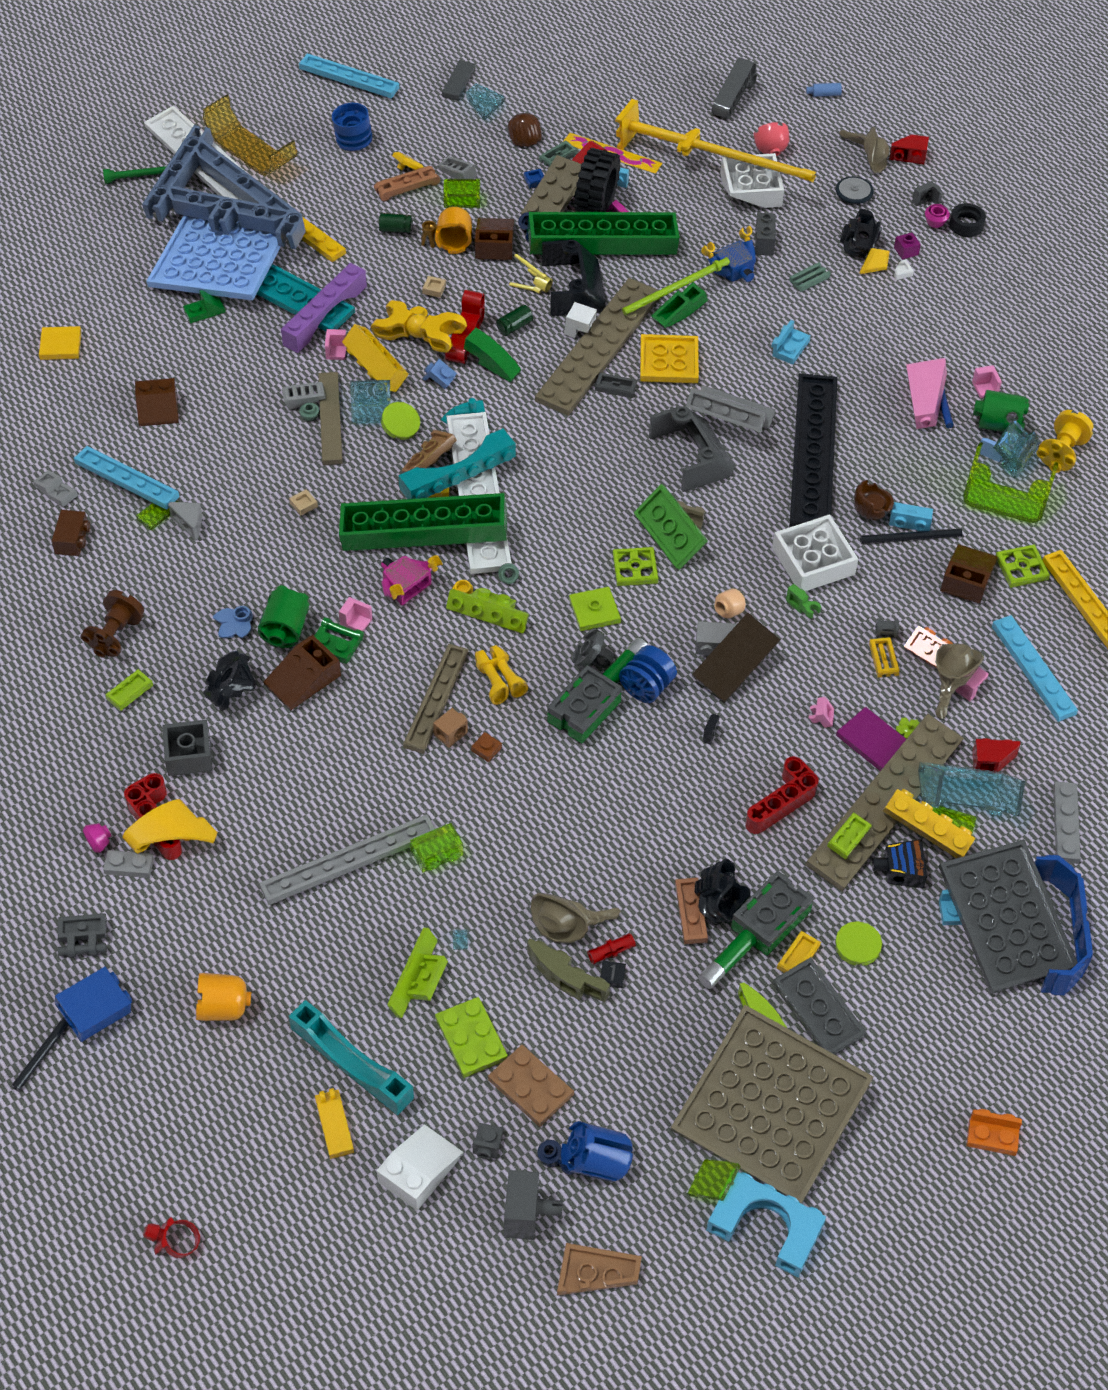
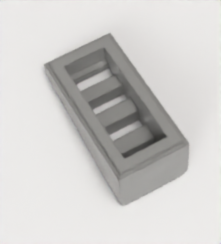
M448 156L437 165L439 170L466 185L477 177L474 164Z
M322 382L282 388L283 399L289 410L301 407L305 403H313L326 398Z

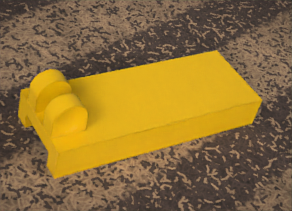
M331 1088L326 1093H324V1090L319 1091V1094L315 1095V1101L330 1159L354 1153L339 1089L334 1090V1088Z

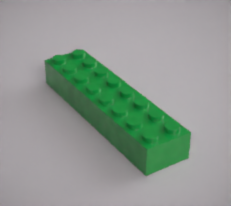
M529 212L527 229L530 254H542V242L570 239L579 242L593 255H677L680 237L676 212Z
M505 493L341 503L339 523L341 546L343 551L507 541Z

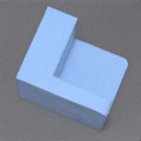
M1003 433L998 442L982 438L978 453L1000 462L1008 449L1011 436Z

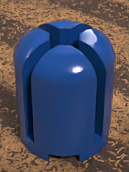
M581 1121L574 1122L569 1127V1130H572L567 1144L562 1143L561 1161L562 1164L567 1165L568 1171L610 1182L618 1181L627 1174L632 1163L633 1153L631 1152L633 1147L632 1141L626 1134ZM568 1161L574 1162V1165L569 1164Z

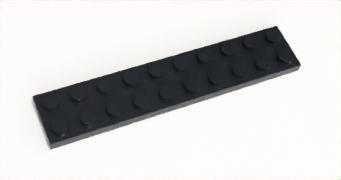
M799 373L789 527L831 515L838 381L836 376Z

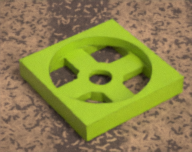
M1035 544L996 552L995 556H998L997 562L1010 588L1049 580L1050 574ZM1013 555L1015 562L1006 564L1005 560ZM1023 555H1027V556L1031 557L1032 559H1028V558L1024 557ZM1019 563H1025L1026 567H1020ZM1039 566V574L1033 575L1030 568ZM1018 570L1022 572L1024 577L1015 578L1010 571Z
M654 547L612 550L617 586L658 584ZM630 555V559L628 561L619 562L622 558ZM638 555H641L647 558L648 560H642L638 557ZM633 563H638L639 567L633 568L631 565ZM652 568V573L649 576H641L642 569ZM620 570H630L633 577H623L620 574Z

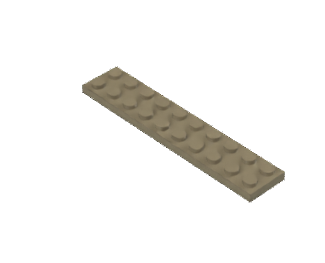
M628 278L593 322L588 333L581 337L535 395V402L569 416L596 382L599 373H603L659 299L627 315L623 314L622 308L658 291V289Z
M927 714L815 850L805 865L843 892L899 822L883 812L897 789L900 791L905 789L914 795L913 799L916 800L959 747L964 738L930 714ZM854 812L870 823L872 827L845 860L828 848L827 845Z

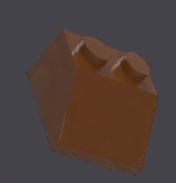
M175 378L135 381L139 427L179 423L178 394Z

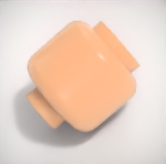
M734 588L718 594L714 604L716 612L727 619L741 614L746 606L744 595Z

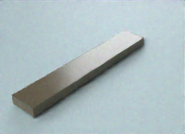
M338 372L318 373L319 382L323 383L326 396L325 399L320 400L323 465L343 464Z
M448 643L405 738L403 748L422 754L425 753L434 733L433 722L442 715L469 654V649Z

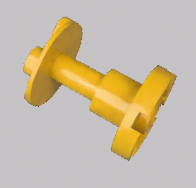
M1072 410L1060 412L1054 422L1057 439H1046L1039 445L1036 452L1037 456L1054 473L1072 469L1077 460L1072 447L1086 444L1093 435L1092 430L1094 426L1092 421L1081 412H1078V414L1071 413Z

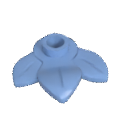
M238 606L235 609L225 608L214 614L213 619L222 624L218 632L219 637L231 638L237 635L240 638H244L251 631L252 611L246 606Z

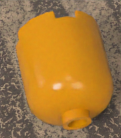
M449 207L440 213L435 231V242L439 248L442 247L449 254H459L464 252L471 244L472 219L466 210L460 207Z
M199 973L197 993H202V1000H198L196 1005V1020L234 1021L241 1018L245 1012V1007L251 1005V992L247 991L245 981L235 975Z

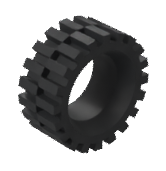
M590 148L587 151L584 162L581 164V171L578 174V182L576 183L577 189L575 191L576 198L574 204L577 212H606L618 186L617 182L621 167L619 166L621 163L620 155L595 148Z

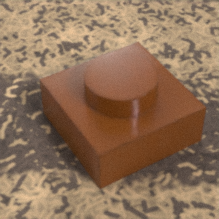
M486 732L471 746V751L487 762L502 749V743Z

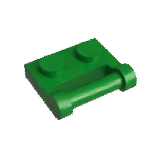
M324 617L321 626L314 636L340 662L347 664L361 643L364 631L359 629L355 631ZM328 630H332L334 632L352 638V640L348 641L335 635L329 634L327 632Z

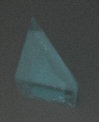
M467 929L453 930V950L468 949Z

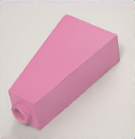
M941 358L906 364L916 429L936 426L947 376L946 360Z

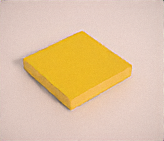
M81 326L42 327L39 349L40 360L79 359Z

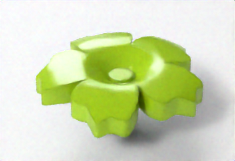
M906 717L901 718L899 726H896V731L907 739L920 722L918 719H911L909 722Z

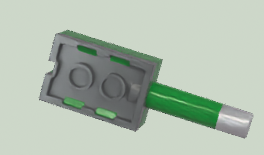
M636 638L603 674L587 665L547 707V722L559 730L563 728L568 730V736L582 744L621 702L622 686L617 684L620 681L619 673L633 659L641 647L647 645V643L641 638Z
M777 870L733 914L731 929L739 935L698 976L701 984L708 989H712L753 946L768 956L811 912L814 897L801 887L795 889L791 886L792 881Z

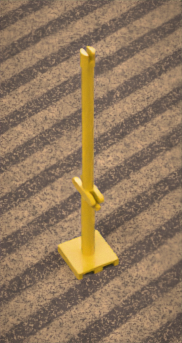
M631 99L615 119V122L619 123L616 137H620L617 148L624 150L636 133L678 144L677 152L682 151L683 156H688L693 148L799 177L806 181L814 182L816 178V171L798 168L700 140V129L698 128L692 129L686 134H681L639 122L638 100Z

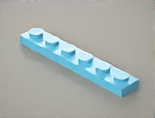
M308 53L299 63V69L391 99L399 90L398 82Z
M86 446L74 457L75 464L166 510L169 508L168 504L170 502H175L180 497L177 490L89 446Z
M1012 615L993 621L992 628L1057 722L1075 716L1078 709Z

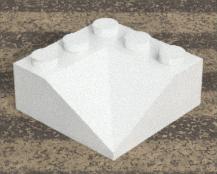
M775 153L756 154V156L777 161ZM725 156L722 157L720 174L723 186L729 196L763 208L782 207L784 187L780 172Z
M831 515L774 533L772 549L798 588L808 591L855 575L858 558Z

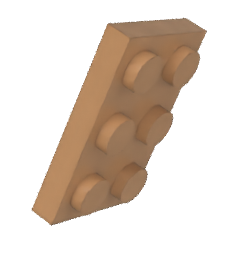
M520 1045L488 1075V1081L539 1127L574 1096V1090L523 1045Z

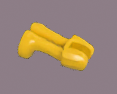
M498 645L490 647L491 660H489L484 650L475 652L478 670L486 674L491 682L492 687L489 692V699L493 704L498 705L505 702L509 692L514 698L526 694L528 684L508 666L509 655ZM499 670L501 671V673L503 674V676H504V678H505V680H506V682H507V685H506L505 682L501 679V677L499 676V674L497 673V671H499Z

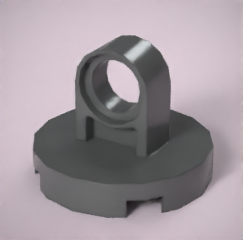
M593 628L583 636L586 640L582 646L578 644L573 653L572 662L580 669H584L591 663L600 668H608L614 659V654L603 646L604 633Z

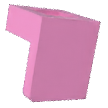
M327 329L325 339L326 359L345 360L347 347L342 341L346 337V330Z
M994 365L975 368L972 383L979 397L984 398L986 390L999 392L1002 381Z
M349 597L339 610L340 625L355 631L357 629L364 631L372 620L371 606Z
M979 667L965 685L958 687L956 692L968 701H971L976 695L978 686L988 678L989 674Z

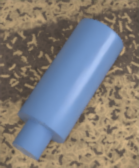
M841 83L812 84V87H806V94H812L813 97L841 96L842 93Z

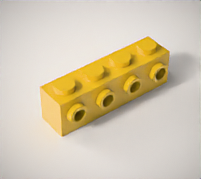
M354 324L342 341L347 347L346 351L357 358V363L366 368L367 374L378 382L377 385L382 390L397 392L409 375L366 327Z
M897 789L883 809L884 813L955 858L965 856L975 840V837L971 836L972 832L963 826L957 827L952 823L953 820L942 813L938 815L932 811L933 807L924 801L919 803L913 799L914 795L905 789L901 791Z

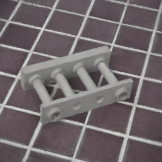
M705 385L701 386V390L691 388L686 407L757 432H761L763 427L770 428L776 410Z

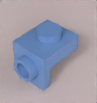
M438 359L434 364L432 362L428 364L424 370L426 374L422 379L426 381L430 377L446 389L457 373L442 360Z

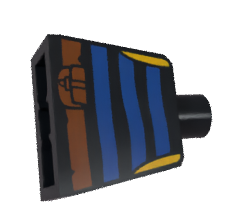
M922 839L888 844L885 848L884 857L872 858V870L885 871L888 884L924 888L927 880V871Z

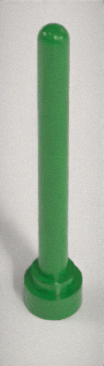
M167 166L117 172L103 169L105 184H110L115 179L162 174Z

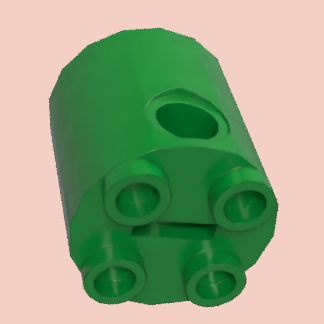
M986 390L983 401L976 400L973 415L980 416L978 428L1016 435L1019 433L1023 434L1025 427L1023 414L1027 415L1029 399L1026 396ZM1010 412H1015V413H1016V414L1013 415V416L1008 415V413H1010Z
M277 586L276 590L269 594L267 606L258 625L257 632L260 638L266 643L279 648L295 646L299 642L306 614L309 611V597L305 593H298L288 589L286 586Z

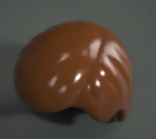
M519 113L509 121L507 126L508 134L515 146L529 147L541 141L540 123L533 114Z
M863 480L857 486L854 493L855 510L859 515L868 520H880L892 511L894 506L893 497L889 492L880 489L876 483L868 484L869 480Z

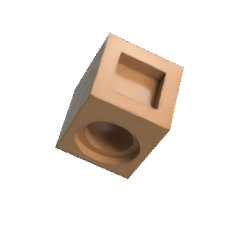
M451 708L433 722L434 736L450 748L468 733L467 718L463 713H458L455 709Z

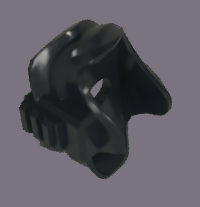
M860 209L854 219L851 218L849 223L842 229L840 242L844 243V251L857 257L867 256L880 237L882 231L881 222L878 221L876 223L871 211ZM864 233L868 236V238L863 239L859 236V234Z
M238 650L219 658L216 671L211 670L205 682L209 686L203 691L204 696L213 702L216 707H219L221 711L228 709L230 697H241L243 691H252L256 687V681L248 665L251 656L239 653Z
M725 858L721 862L701 871V879L695 881L694 892L700 897L699 911L713 923L720 924L722 922H732L733 914L750 897L751 890L747 886H742L736 882L735 864Z

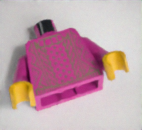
M434 555L428 561L410 559L407 556H402L395 562L389 557L385 558L381 563V567L384 569L381 583L384 596L391 597L393 600L396 599L401 605L411 600L431 585V571L436 572L438 570L437 566L443 565L439 556Z

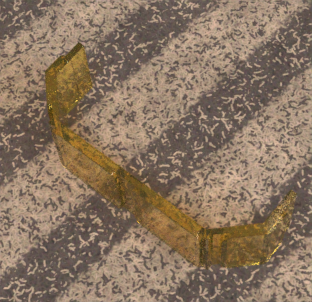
M228 94L203 109V122L207 128H210L215 141L229 153L244 161L246 165L260 175L270 174L298 156L294 140L279 150H275L241 126L230 107Z

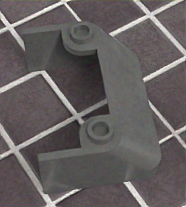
M684 406L675 407L650 416V440L686 428L700 450L698 452V461L700 463L683 468L682 492L728 478L733 474V461L704 418Z

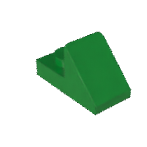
M199 290L200 301L183 306L184 313L190 324L226 313L220 298L210 295L203 290Z

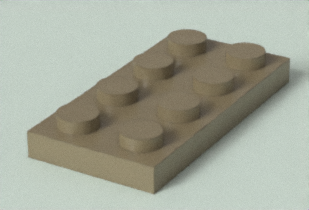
M557 155L521 214L526 212H564L577 189L576 183L579 179L578 174L581 171V164Z

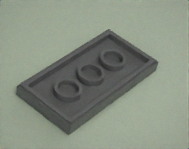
M811 957L773 979L772 984L816 1045L836 1055L866 1036L867 1032Z

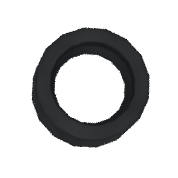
M962 203L953 208L949 225L954 233L964 237H973L982 232L986 215L981 207L971 203ZM969 217L976 220V222L965 223L958 218Z

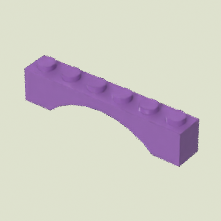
M349 263L281 328L283 346L299 353L311 341L318 325L335 305L345 299L356 298L367 287L366 270Z

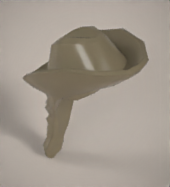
M874 126L866 135L851 133L846 130L839 132L843 138L864 145L869 166L874 173H881L886 168L887 157L890 152L884 138L878 137Z
M942 644L937 650L935 663L941 681L939 704L935 710L937 718H945L952 694L958 687L965 685L977 671L984 659L983 653L971 649L970 646L965 644Z
M537 893L533 895L531 900L533 923L542 936L558 943L578 941L585 936L589 925H596L609 919H617L621 912L619 908L597 912L591 911L579 902L547 893Z

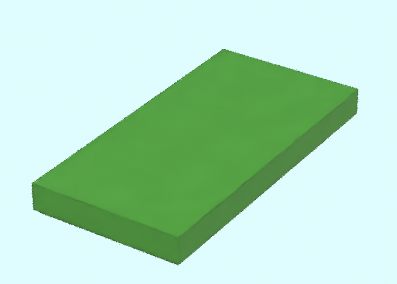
M660 484L633 512L669 560L679 570L708 542L663 484Z

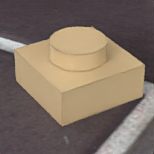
M428 276L422 288V293L441 298L446 287V280Z
M307 489L289 498L290 504L300 516L318 507L317 501Z

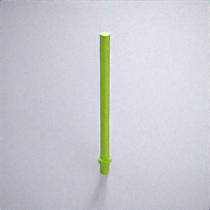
M728 257L719 261L715 260L711 265L622 308V312L624 315H627L714 271H721L722 267L730 264V260Z

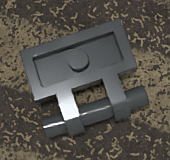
M106 913L58 917L59 942H67V946L58 947V956L68 955V958L76 957L78 954L94 956L101 952H107L106 943H97V939L107 938ZM88 940V944L76 945V941Z

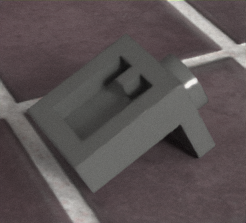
M479 1123L476 1138L472 1144L473 1154L482 1159H497L504 1128Z

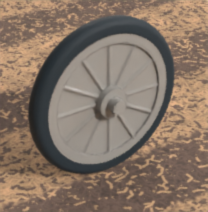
M845 177L836 185L838 197L851 204L865 203L872 198L874 193L872 184L861 177Z

